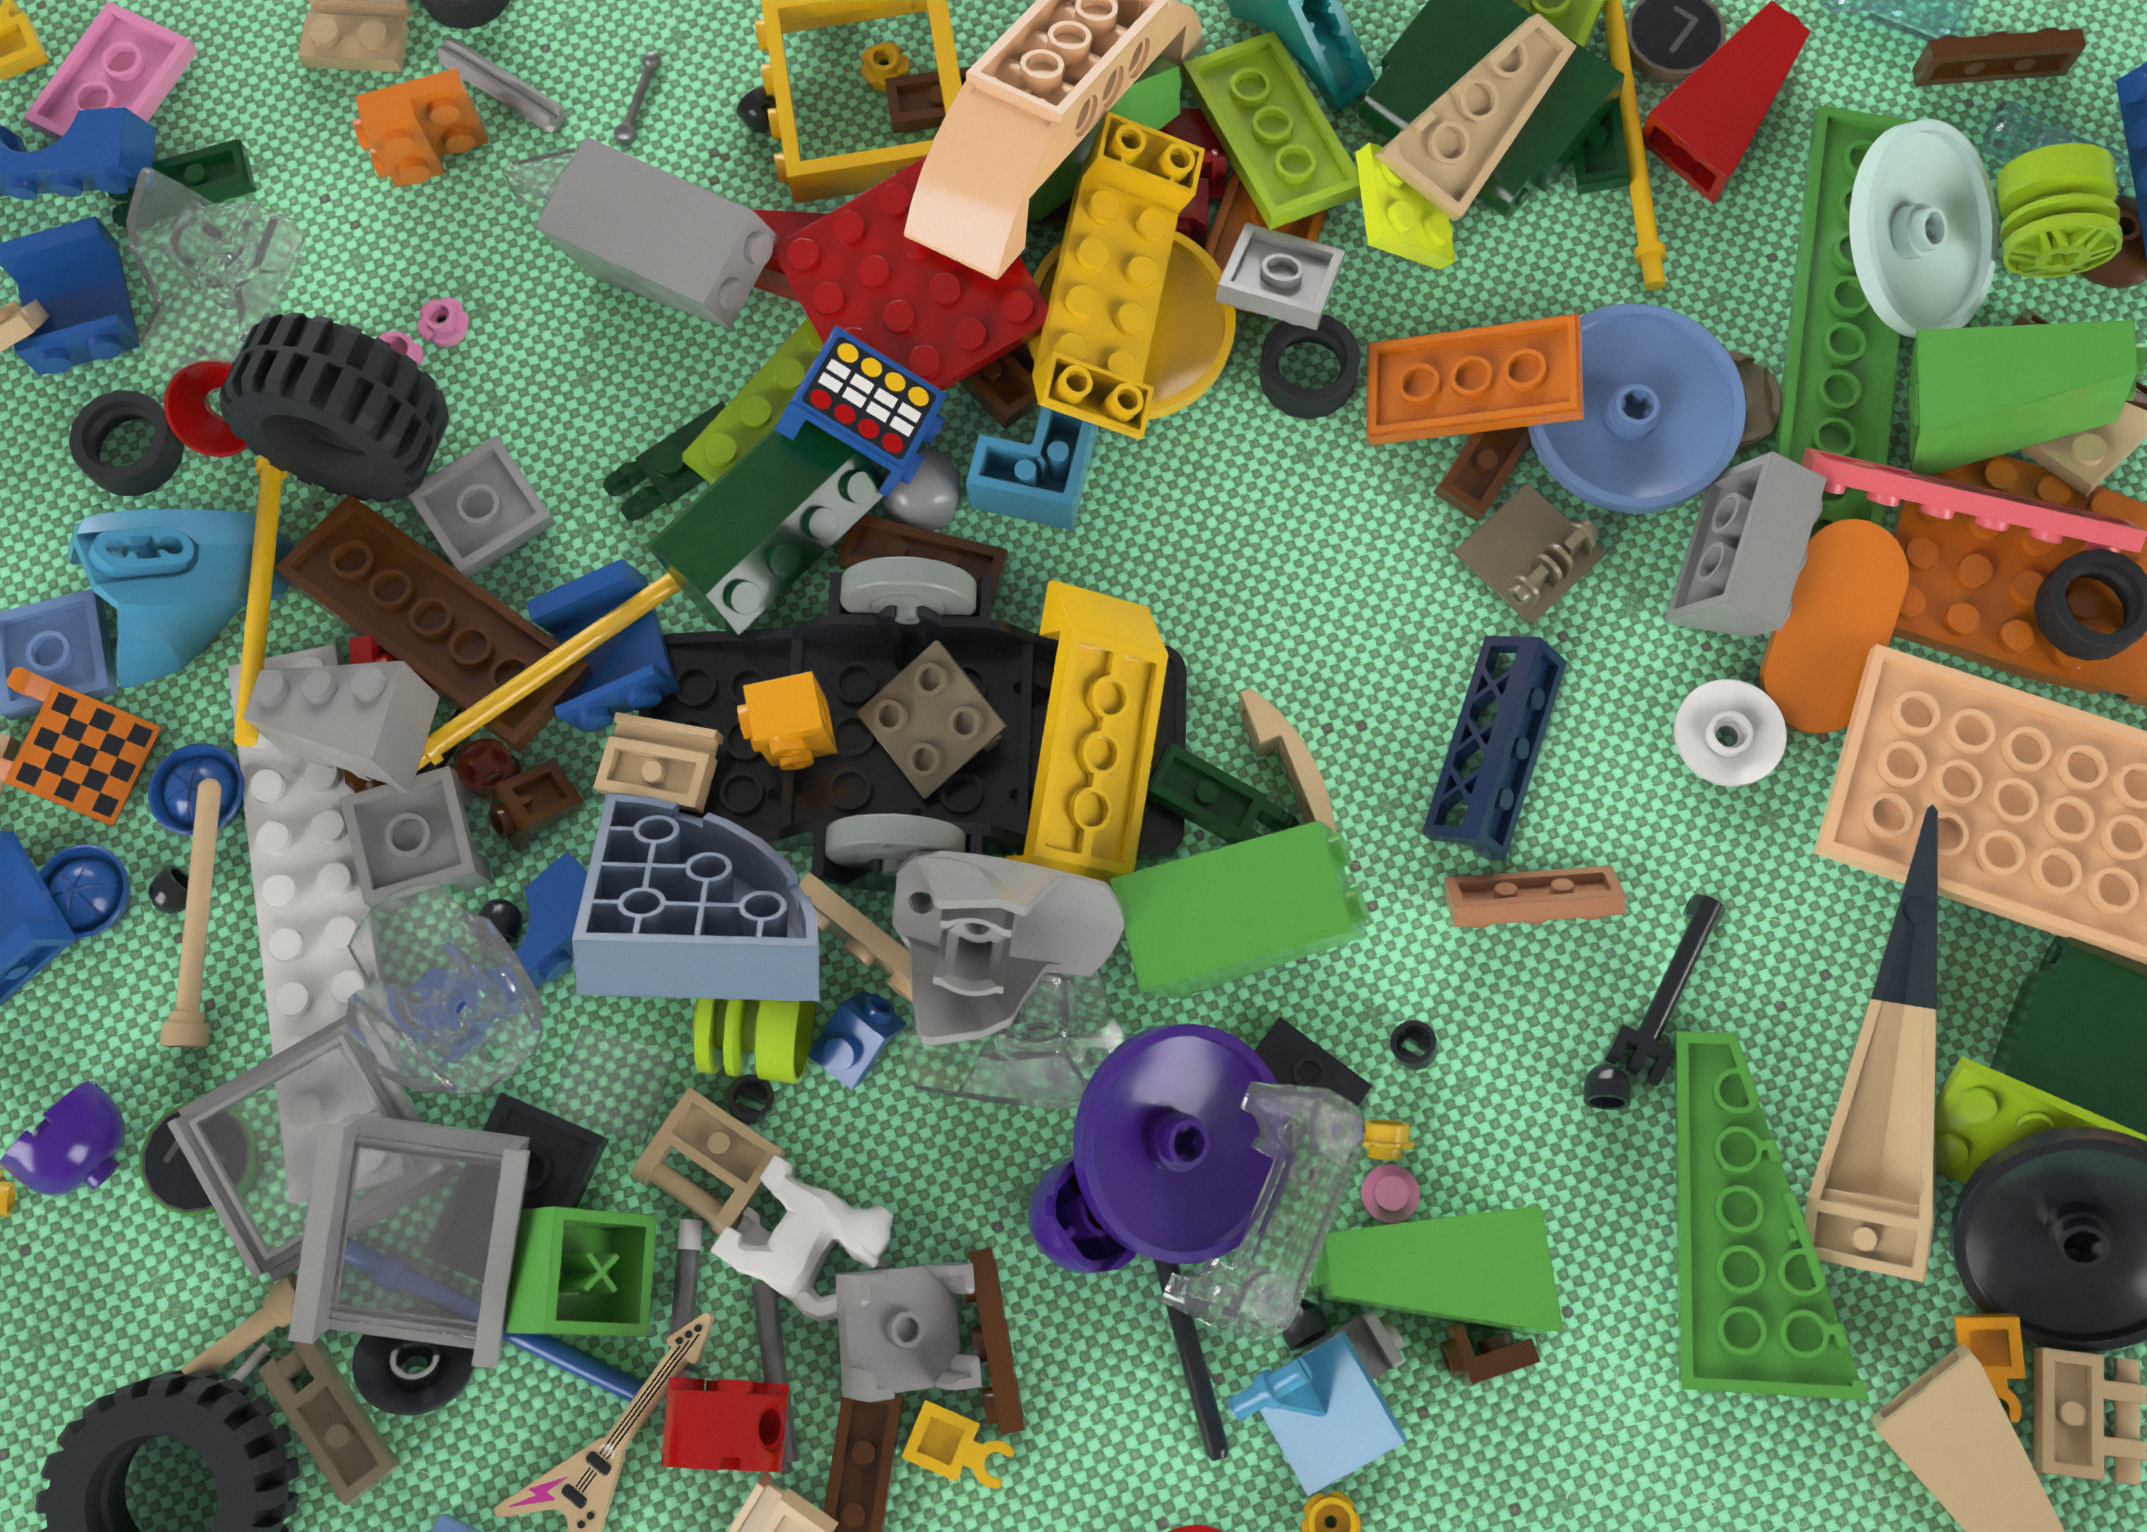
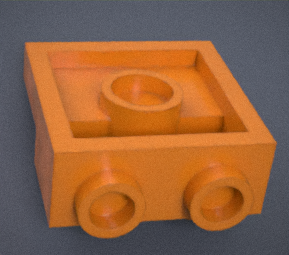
M457 68L355 96L360 118L353 120V127L359 144L364 151H370V156L379 178L382 179L390 176L396 187L406 184H419L431 177L445 174L441 156L452 153H465L473 147L489 143L485 126Z

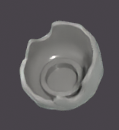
M918 448L916 452L925 458L909 485L899 480L890 495L881 498V505L890 521L934 531L948 524L953 518L955 506L960 496V476L950 458L934 449ZM885 468V471L882 475V478L884 480L890 471L887 468Z

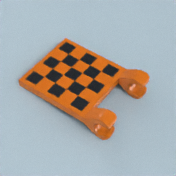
M15 667L7 679V685L17 693L43 702V705L15 761L13 762L0 756V781L114 827L163 728L57 684L24 668Z

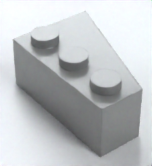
M404 661L260 670L243 719L283 753L331 769L336 766L353 772L358 778L370 782L372 779L392 785L398 791L410 794L440 696Z

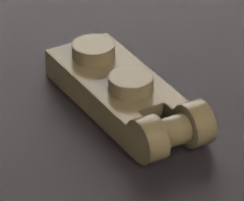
M319 1338L313 1344L294 1342L295 1349L282 1359L275 1356L259 1368L260 1376L343 1505H351L402 1465L332 1361L330 1351L323 1340ZM308 1369L315 1380L300 1390L296 1385L295 1377Z

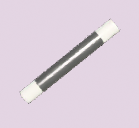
M680 1219L669 1336L695 1320L702 1220ZM688 1363L679 1378H690L691 1363ZM668 1392L664 1396V1401H667Z

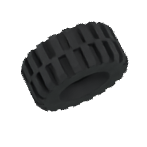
M291 312L285 316L280 313L255 324L250 330L219 393L221 413L224 421L229 423L230 431L237 439H243L247 444V448L257 456L262 455L270 461V465L280 471H287L297 476L299 481L308 485L315 484L325 488L326 492L339 496L341 494H351L361 501H367L370 498L375 499L377 502H389L393 499L399 500L418 489L449 423L446 400L442 391L436 389L435 380L427 372H421L413 359L406 354L401 355L391 349V344L378 337L374 339L363 334L360 328L350 324L343 326L334 323L332 318L319 315L309 318L304 313Z
M182 1370L159 1374L117 1388L114 1393L99 1397L83 1409V1418L68 1423L58 1436V1445L63 1447V1450L48 1455L41 1471L42 1478L50 1479L49 1488L36 1493L35 1513H46L47 1527L37 1532H141L134 1523L127 1507L125 1496L126 1476L130 1463L140 1446L149 1439L158 1436H169L187 1443L197 1450L208 1463L217 1487L216 1515L209 1532H289V1529L283 1522L284 1519L296 1513L299 1498L298 1493L288 1491L289 1481L299 1477L300 1471L298 1458L287 1459L283 1445L293 1439L286 1424L278 1428H274L268 1417L274 1413L275 1408L264 1396L251 1401L246 1397L249 1392V1385L235 1378L219 1382L217 1372L197 1370L184 1374Z

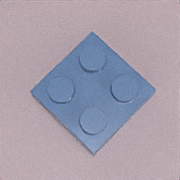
M92 589L0 612V714L12 721L36 715L43 705V702L17 693L7 685V679L15 667L24 668L94 699L118 694L104 599L93 592Z

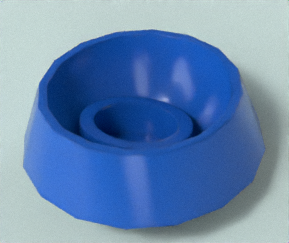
M210 743L189 744L174 750L158 764L149 782L148 801L153 816L165 829L179 835H193L198 785L207 778H213L221 785L218 830L225 828L238 816L244 804V778L239 763L227 750Z
M90 844L67 847L49 858L38 872L76 939L106 932L117 925L128 910L132 897L128 873L118 856L104 847Z

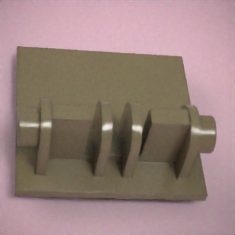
M1528 482L1453 552L1457 558L1531 626L1602 559L1606 553L1596 545L1595 538L1599 535V531L1591 521L1583 519L1580 523L1571 522Z
M939 640L934 641L857 712L923 799L929 797L981 749L987 752L996 747L1003 740L1000 733L1007 727Z

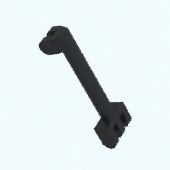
M1693 894L1690 897L1683 915L1691 920L1638 1031L1624 1024L1619 1025L1606 1051L1604 1061L1616 1065L1623 1054L1625 1046L1633 1049L1626 1064L1625 1071L1636 1076L1646 1057H1649L1654 1062L1648 1070L1646 1082L1656 1087L1660 1084L1676 1050L1660 1043L1659 1040L1712 929H1717L1726 911L1723 903L1706 895Z

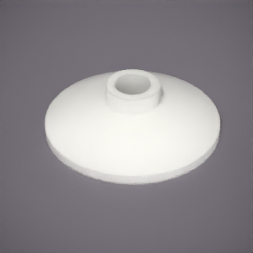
M1720 679L1697 687L1684 699L1675 716L1674 740L1681 758L1695 774L1717 785L1740 787L1763 779L1778 765L1786 748L1787 730L1779 707L1764 691L1744 681ZM1716 732H1728L1733 738V745H1722L1716 738Z

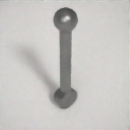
M649 51L643 55L642 65L644 69L624 123L619 124L614 129L615 139L621 146H629L635 141L636 135L633 130L635 120L652 74L661 67L662 60L656 52Z

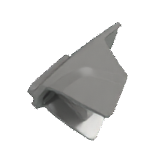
M917 851L899 865L897 872L892 925L910 951L912 1001L920 1042L925 1045H938L982 1039L1010 1026L1019 1009L1045 973L1091 977L1112 954L1124 929L1125 922L1121 905L1107 882L1031 863L981 854L952 851ZM917 892H925L928 893L929 896L919 895Z

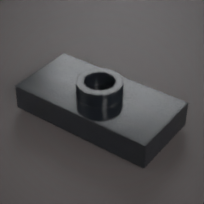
M1281 1017L1277 1019L1254 1050L1272 1072L1281 1092L1336 1134L1339 1133L1372 1088L1370 1083Z

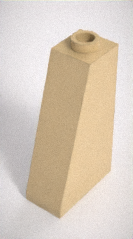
M1963 1342L1869 1417L1880 1436L1965 1532H2065L1981 1362Z

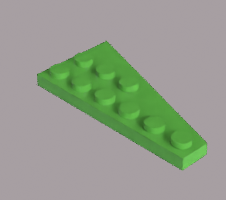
M1676 1031L1674 1034V1049L1676 1050L1674 1053L1679 1389L1870 1400L1863 1380L1859 1378L1848 1347L1850 1345L1842 1323H1839L1827 1290V1281L1795 1193L1791 1191L1781 1164L1782 1158L1774 1138L1772 1139L1759 1103L1760 1097L1737 1034Z

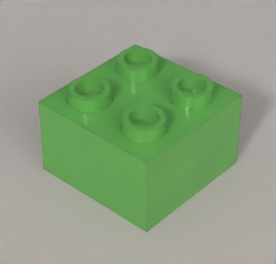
M566 1207L522 1209L508 1297L505 1333L592 1337H648L657 1215Z

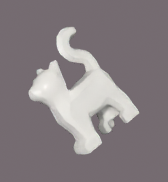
M774 1155L759 1178L774 1196L783 1203L787 1210L786 1214L774 1231L771 1232L764 1227V1216L747 1206L737 1230L726 1226L710 1251L737 1271L763 1280L774 1290L791 1300L803 1315L819 1322L838 1318L836 1293L821 1297L813 1287L828 1254L837 1242L842 1245L854 1261H858L868 1268H887L889 1263L883 1256L891 1241L890 1229L893 1214L882 1205H876L868 1209L852 1208L832 1191L797 1180L794 1177L792 1163L781 1155Z

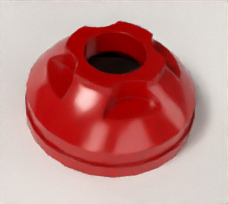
M216 359L192 363L176 373L169 382L165 392L164 411L172 432L187 447L203 455L227 457L241 453L247 448L246 442L243 439H237L230 431L229 423L224 421L223 416L214 412L209 404L211 391L215 388H222L233 366L231 362Z

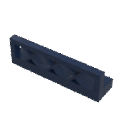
M1485 636L1421 833L1430 841L1467 844L1485 859L1506 860L1567 661L1541 637ZM1499 653H1516L1512 667L1496 679L1493 671ZM1497 698L1500 703L1497 716L1480 729L1477 721L1481 710ZM1481 748L1484 757L1480 768L1467 778H1464L1461 771L1465 759ZM1465 799L1468 807L1462 826H1444L1449 810Z

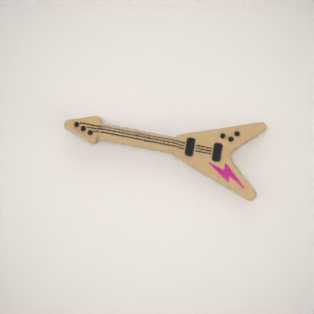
M707 1312L667 1338V1344L671 1348L606 1436L592 1442L498 1504L494 1508V1515L502 1518L545 1510H558L566 1517L568 1532H603L624 1463L626 1447L668 1392L669 1377H679L688 1363L695 1364L701 1361L715 1318L714 1313Z

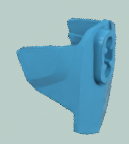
M140 509L107 512L85 517L81 523H76L70 539L67 557L71 564L82 563L93 592L117 609V679L122 688H131L181 671L205 650L223 627L247 604L256 521L255 515L248 512L221 510ZM278 530L274 567L293 549V543ZM274 569L271 600H279L285 595L289 584L280 579Z

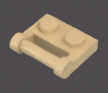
M688 1087L635 1163L631 1176L645 1186L652 1183L711 1223L710 1230L717 1236H720L726 1226L737 1229L742 1220L743 1212L747 1206L751 1205L764 1186L759 1177L774 1155L784 1156L786 1152ZM673 1148L735 1189L725 1204L665 1164L666 1157Z

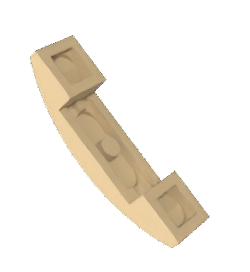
M1252 688L1241 691L1237 709L1256 757L1278 751L1306 824L1319 820L1332 828L1333 833H1336L1333 810L1324 780L1304 741L1281 712Z

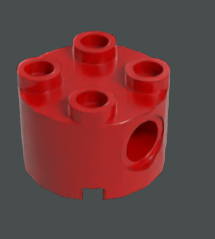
M669 1377L661 1466L706 1470L782 1472L789 1384L717 1379V1381L706 1380L705 1385V1379Z

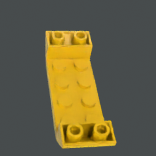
M1109 111L1104 115L1075 185L1048 302L1049 310L1043 325L1034 363L1032 378L1038 405L1138 440L1144 437L1154 392L1153 386L1143 383L1178 216L1196 194L1205 152L1204 148Z
M1051 580L1048 581L1039 635L1058 640L1059 642L1024 854L1020 856H1002V858L1031 863L1104 881L1112 889L1110 879L1132 873L1135 869L1168 653L1148 606Z

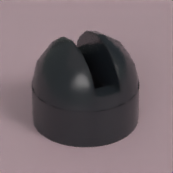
M765 87L755 88L741 99L737 106L736 114L752 131L767 133L770 126L768 109L776 107L775 97L773 95L767 96Z
M167 865L149 885V896L152 899V904L158 911L176 914L186 909L189 879L187 873L174 865Z
M503 898L492 899L480 909L473 932L489 940L502 943H517L522 928V914L512 902Z
M1409 1020L1401 1023L1395 1028L1390 1038V1047L1395 1059L1407 1069L1415 1071L1426 1069L1435 1061L1438 1054L1439 1045L1435 1033L1428 1024L1422 1021ZM1408 1040L1425 1052V1054L1419 1057L1402 1046Z
M1601 1063L1587 1073L1585 1078L1584 1104L1602 1110H1618L1629 1107L1631 1105V1085L1628 1075L1620 1067H1613L1611 1064Z
M754 1074L743 1075L737 1078L731 1084L727 1094L729 1111L733 1117L742 1123L755 1124L761 1122L768 1117L774 1106L772 1086L768 1081L761 1080ZM738 1096H741L746 1100L765 1106L761 1110H757L736 1101Z
M1307 1299L1287 1304L1281 1312L1279 1319L1281 1334L1290 1351L1303 1348L1317 1341L1332 1329L1323 1311L1315 1303Z

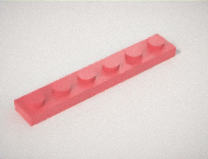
M1806 447L1801 466L1827 478L1824 487L1826 492L1844 494L1846 487L1867 491L1865 498L1870 501L1894 507L1899 505L1900 499L1921 503L1919 509L1921 512L1945 519H1953L1954 513L1957 511L1976 516L1975 524L1998 531H2008L2010 524L2030 528L2029 536L2046 542L2062 544L2065 536L2085 540L2083 547L2088 550L2105 549L2119 553L2120 549L2140 553L2147 536V531L2132 520Z

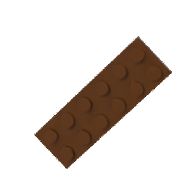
M351 494L339 503L274 567L280 579L358 636L372 635L384 654L390 653L394 661H404L436 693L462 712L562 645ZM583 659L578 660L483 727L520 753L556 715L554 707L569 701L593 675L590 665Z

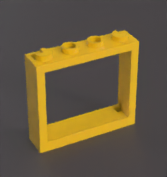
M761 0L764 19L755 20V29L760 51L768 50L770 63L761 64L766 95H775L776 107L768 109V118L773 140L781 139L783 153L774 154L779 183H789L794 204L864 193L896 174L895 170L910 165L928 155L933 140L802 161L783 34L928 11L946 116L951 104L962 88L947 0Z

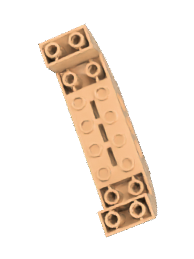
M1037 0L966 72V81L951 104L922 167L911 201L904 236L998 280L1025 249L1029 198L1159 55L1177 64L1180 74L1183 62L1194 59L1203 49L1202 26L1195 10L1190 5L1178 0Z

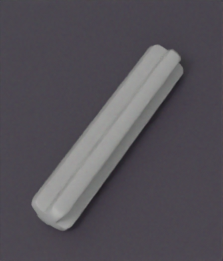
M447 38L443 46L438 48L437 57L440 59L442 66L449 70L457 68L463 79L547 132L555 133L565 123L567 115L561 104L457 39Z

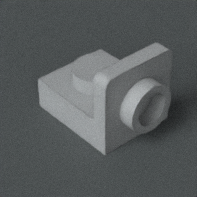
M1373 1309L1362 1313L1306 1347L1309 1351L1344 1330L1373 1380L1404 1363L1398 1350L1405 1347L1399 1331L1387 1315L1378 1318Z

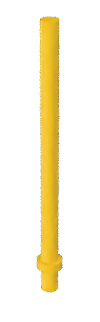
M1606 0L1602 13L1611 66L1625 74L1619 100L1629 170V189L1638 246L1634 249L1636 264L1641 265L1645 290L1656 291L1666 285L1662 263L1667 257L1666 247L1663 242L1659 241L1622 1Z
M262 455L256 459L255 473L260 477L234 731V743L244 747L254 746L258 743V731L244 720L243 717L259 672L265 669L282 480L286 479L289 473L287 471L282 472L270 465V461Z
M667 572L427 737L418 770L430 762L436 766L444 760L441 754L681 590L680 586Z

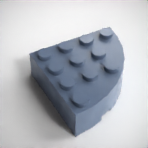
M606 793L572 937L577 995L819 1001L817 914L811 897L806 896L798 885V874L783 856L762 838L728 819L709 812L701 819L693 815L680 813L679 803L652 797Z

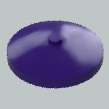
M1181 1023L1160 1025L1141 1031L1118 1045L1103 1060L1089 1080L1082 1095L1073 1134V1159L1080 1191L1091 1214L1102 1229L1120 1245L1141 1256L1172 1264H1193L1213 1260L1227 1254L1250 1238L1268 1217L1281 1192L1287 1173L1290 1154V1127L1286 1105L1279 1085L1268 1066L1251 1047L1234 1035L1221 1029L1207 1025Z

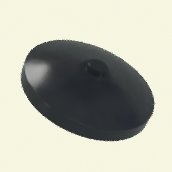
M2095 1127L2058 1128L2032 1134L2010 1143L1986 1159L1973 1172L1962 1188L1953 1210L1951 1244L1959 1277L1966 1291L1983 1313H2017L2020 1318L2022 1339L2052 1349L2076 1352L2107 1351L2131 1346L2147 1340V1141L2109 1129Z

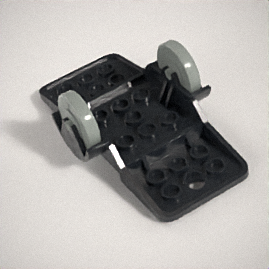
M899 556L869 559L851 566L844 573L830 571L828 615H819L793 628L744 630L739 635L728 631L686 632L663 635L679 690L662 697V701L658 705L649 709L639 710V716L713 729L724 736L723 744L718 745L715 759L718 762L703 813L679 809L680 813L702 819L709 812L728 819L762 838L776 851L796 852V846L813 847L811 874L824 882L861 890L895 892L899 865L917 851H952L981 854V851L1016 852L1017 856L1024 854L1059 641L1040 636L1039 633H1033L1001 619H991L993 575H981L975 581L970 574L957 566L927 558ZM939 640L1007 727L1000 733L1003 740L996 747L987 752L981 749L929 797L923 799L857 712L934 641ZM1167 645L1164 646L1168 653V661L1154 743L1155 754L1151 762L1150 775L1164 747L1169 742L1186 750L1187 670L1185 661L1180 653ZM812 671L828 701L838 753L814 757V763L802 769L781 770L780 765L771 766L761 751L754 752L750 739L745 740L743 737L737 706L746 704L743 686ZM1146 797L1136 860L1166 859L1176 853L1183 841L1185 818Z

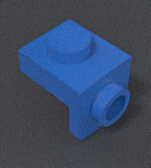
M863 990L839 1005L807 1056L847 1088L853 1090L863 1082L887 1043L899 1035L907 1023L895 1013V1009L890 1002L879 995L870 994Z

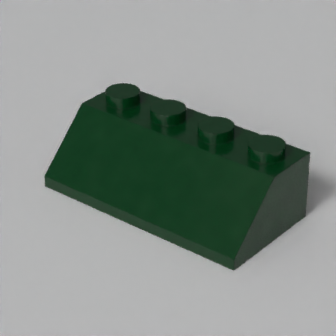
M808 420L804 421L793 441L774 430L775 425L646 545L712 626L737 635L741 634L884 496L878 492L884 479L867 456Z

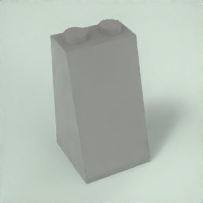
M586 136L535 226L537 230L592 278L729 329L745 305L748 295L763 267L770 259L773 246L779 240V237L753 210Z

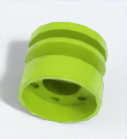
M2083 143L2045 146L2020 155L2008 162L1997 174L1999 216L2004 220L2001 223L2000 232L2001 241L2003 242L2002 259L2003 265L2010 272L2034 278L2070 276L2094 269L2108 262L2121 250L2123 236L2122 227L2119 225L2120 208L2114 202L2118 191L2115 158L2107 149Z
M697 998L693 1019L694 1060L697 1071L716 1075L724 1063L726 1075L739 1077L745 1069L750 1053H754L755 1067L759 1079L799 1084L804 1076L809 1059L807 1055L812 1044L817 1001Z

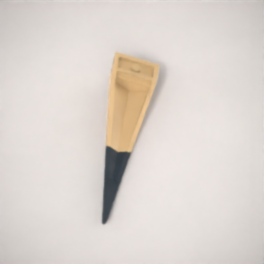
M1933 804L1926 810L1865 1019L1807 1196L1804 1216L1805 1224L1820 1261L1918 1282L1926 1281L1933 1227L1936 1220L1938 811Z

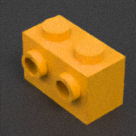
M812 671L743 686L746 704L737 706L743 737L745 740L750 739L753 751H761L771 766L780 765L781 770H797L811 766L814 763V757L838 753L828 701Z

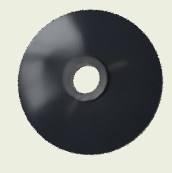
M415 1306L397 1310L400 1312L459 1319L435 1307ZM363 1334L357 1343L352 1360L354 1382L363 1398L381 1411L403 1416L425 1414L445 1406L464 1390L475 1369V1366H471L474 1349ZM416 1366L426 1369L417 1374L406 1373L410 1368Z

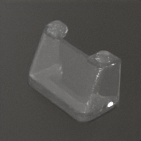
M1250 1082L1240 1108L1253 1114L1259 1125L1260 1137L1255 1138L1252 1148L1269 1156L1274 1161L1231 1266L1221 1260L1207 1257L1203 1265L1205 1270L1198 1275L1187 1277L1172 1273L1161 1302L1230 1336L1253 1342L1279 1335L1289 1328L1297 1314L1362 1148L1366 1133L1365 1119L1360 1109L1348 1099L1328 1088Z

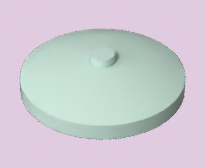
M1935 119L1918 120L1894 126L1877 138L1859 167L1850 204V244L1858 280L1873 310L1894 331L1904 336L1916 338L1917 330L1962 328L1977 313L1989 291L1996 266L1998 216L1992 184L1983 161L1971 142L1959 130L1946 122Z

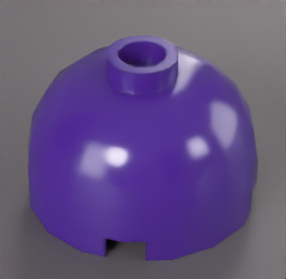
M87 1080L49 1108L43 1114L45 1119L31 1133L26 1130L0 1160L2 1167L18 1182L33 1192L48 1196L67 1195L84 1184L95 1190L121 1165L113 1158L125 1139L126 1126L121 1110L107 1092L93 1081Z
M1073 1156L1060 1161L1044 1172L1031 1194L1028 1210L1030 1232L1042 1253L1058 1267L1079 1274L1118 1270L1135 1258L1137 1254L1111 1238L1091 1214L1079 1188Z

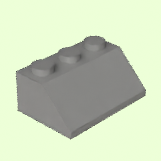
M1774 451L1724 470L1704 492L1665 621L1673 625L1749 638L1782 629L1792 612V594L1798 574L1804 568L1808 558L1806 548L1813 524L1817 521L1822 511L1823 502L1821 497L1827 478Z

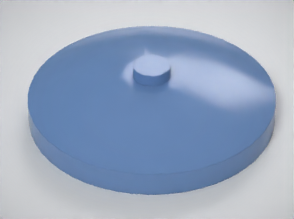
M1636 303L1617 304L1603 307L1581 316L1584 419L1527 426L1530 439L1542 464L1558 483L1573 495L1594 506L1610 511L1630 514L1655 513L1680 506L1692 500L1713 484L1725 470L1735 455L1743 435L1746 419L1745 393L1740 374L1729 353L1719 340L1699 323L1681 313L1664 307Z

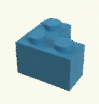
M1042 406L1032 445L979 434L966 480L970 508L1073 530L1097 438V425Z

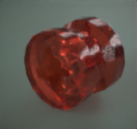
M480 738L470 742L462 749L457 760V772L460 780L478 798L487 802H492L497 783L523 772L518 759L502 742L492 738ZM494 773H500V775H496L489 782H486L489 776H492Z

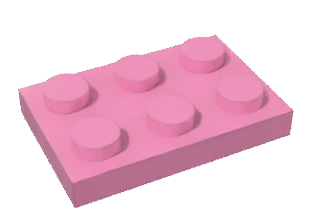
M108 1L23 118L32 129L57 141L67 132L78 110L126 107L148 123L198 53V50L190 39Z

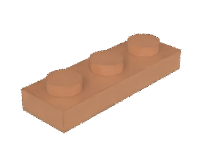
M1612 865L1444 877V898L1454 927L1484 928L1491 924L1517 922L1540 924L1547 920L1571 918L1596 920L1603 916L1625 915L1626 895Z

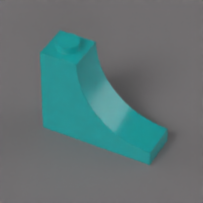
M1225 0L1233 17L1247 20L1266 32L1273 30L1276 32L1283 46L1299 62L1316 85L1328 109L1341 110L1376 82L1375 76L1339 0Z

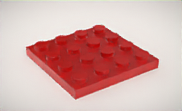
M926 155L773 246L772 252L823 344L836 325L944 391L1040 335L1049 307L1020 256L996 280L904 236L911 201L927 157Z

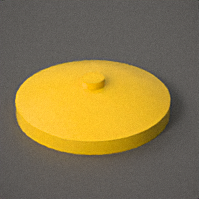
M1177 231L1174 234L1143 383L1154 387L1148 420L1178 412L1203 396L1213 386L1224 369L1235 335V307L1215 301L1217 286L1223 272L1202 247ZM1062 241L1046 255L1033 276V281L1047 305ZM1041 334L1027 342L1034 362Z

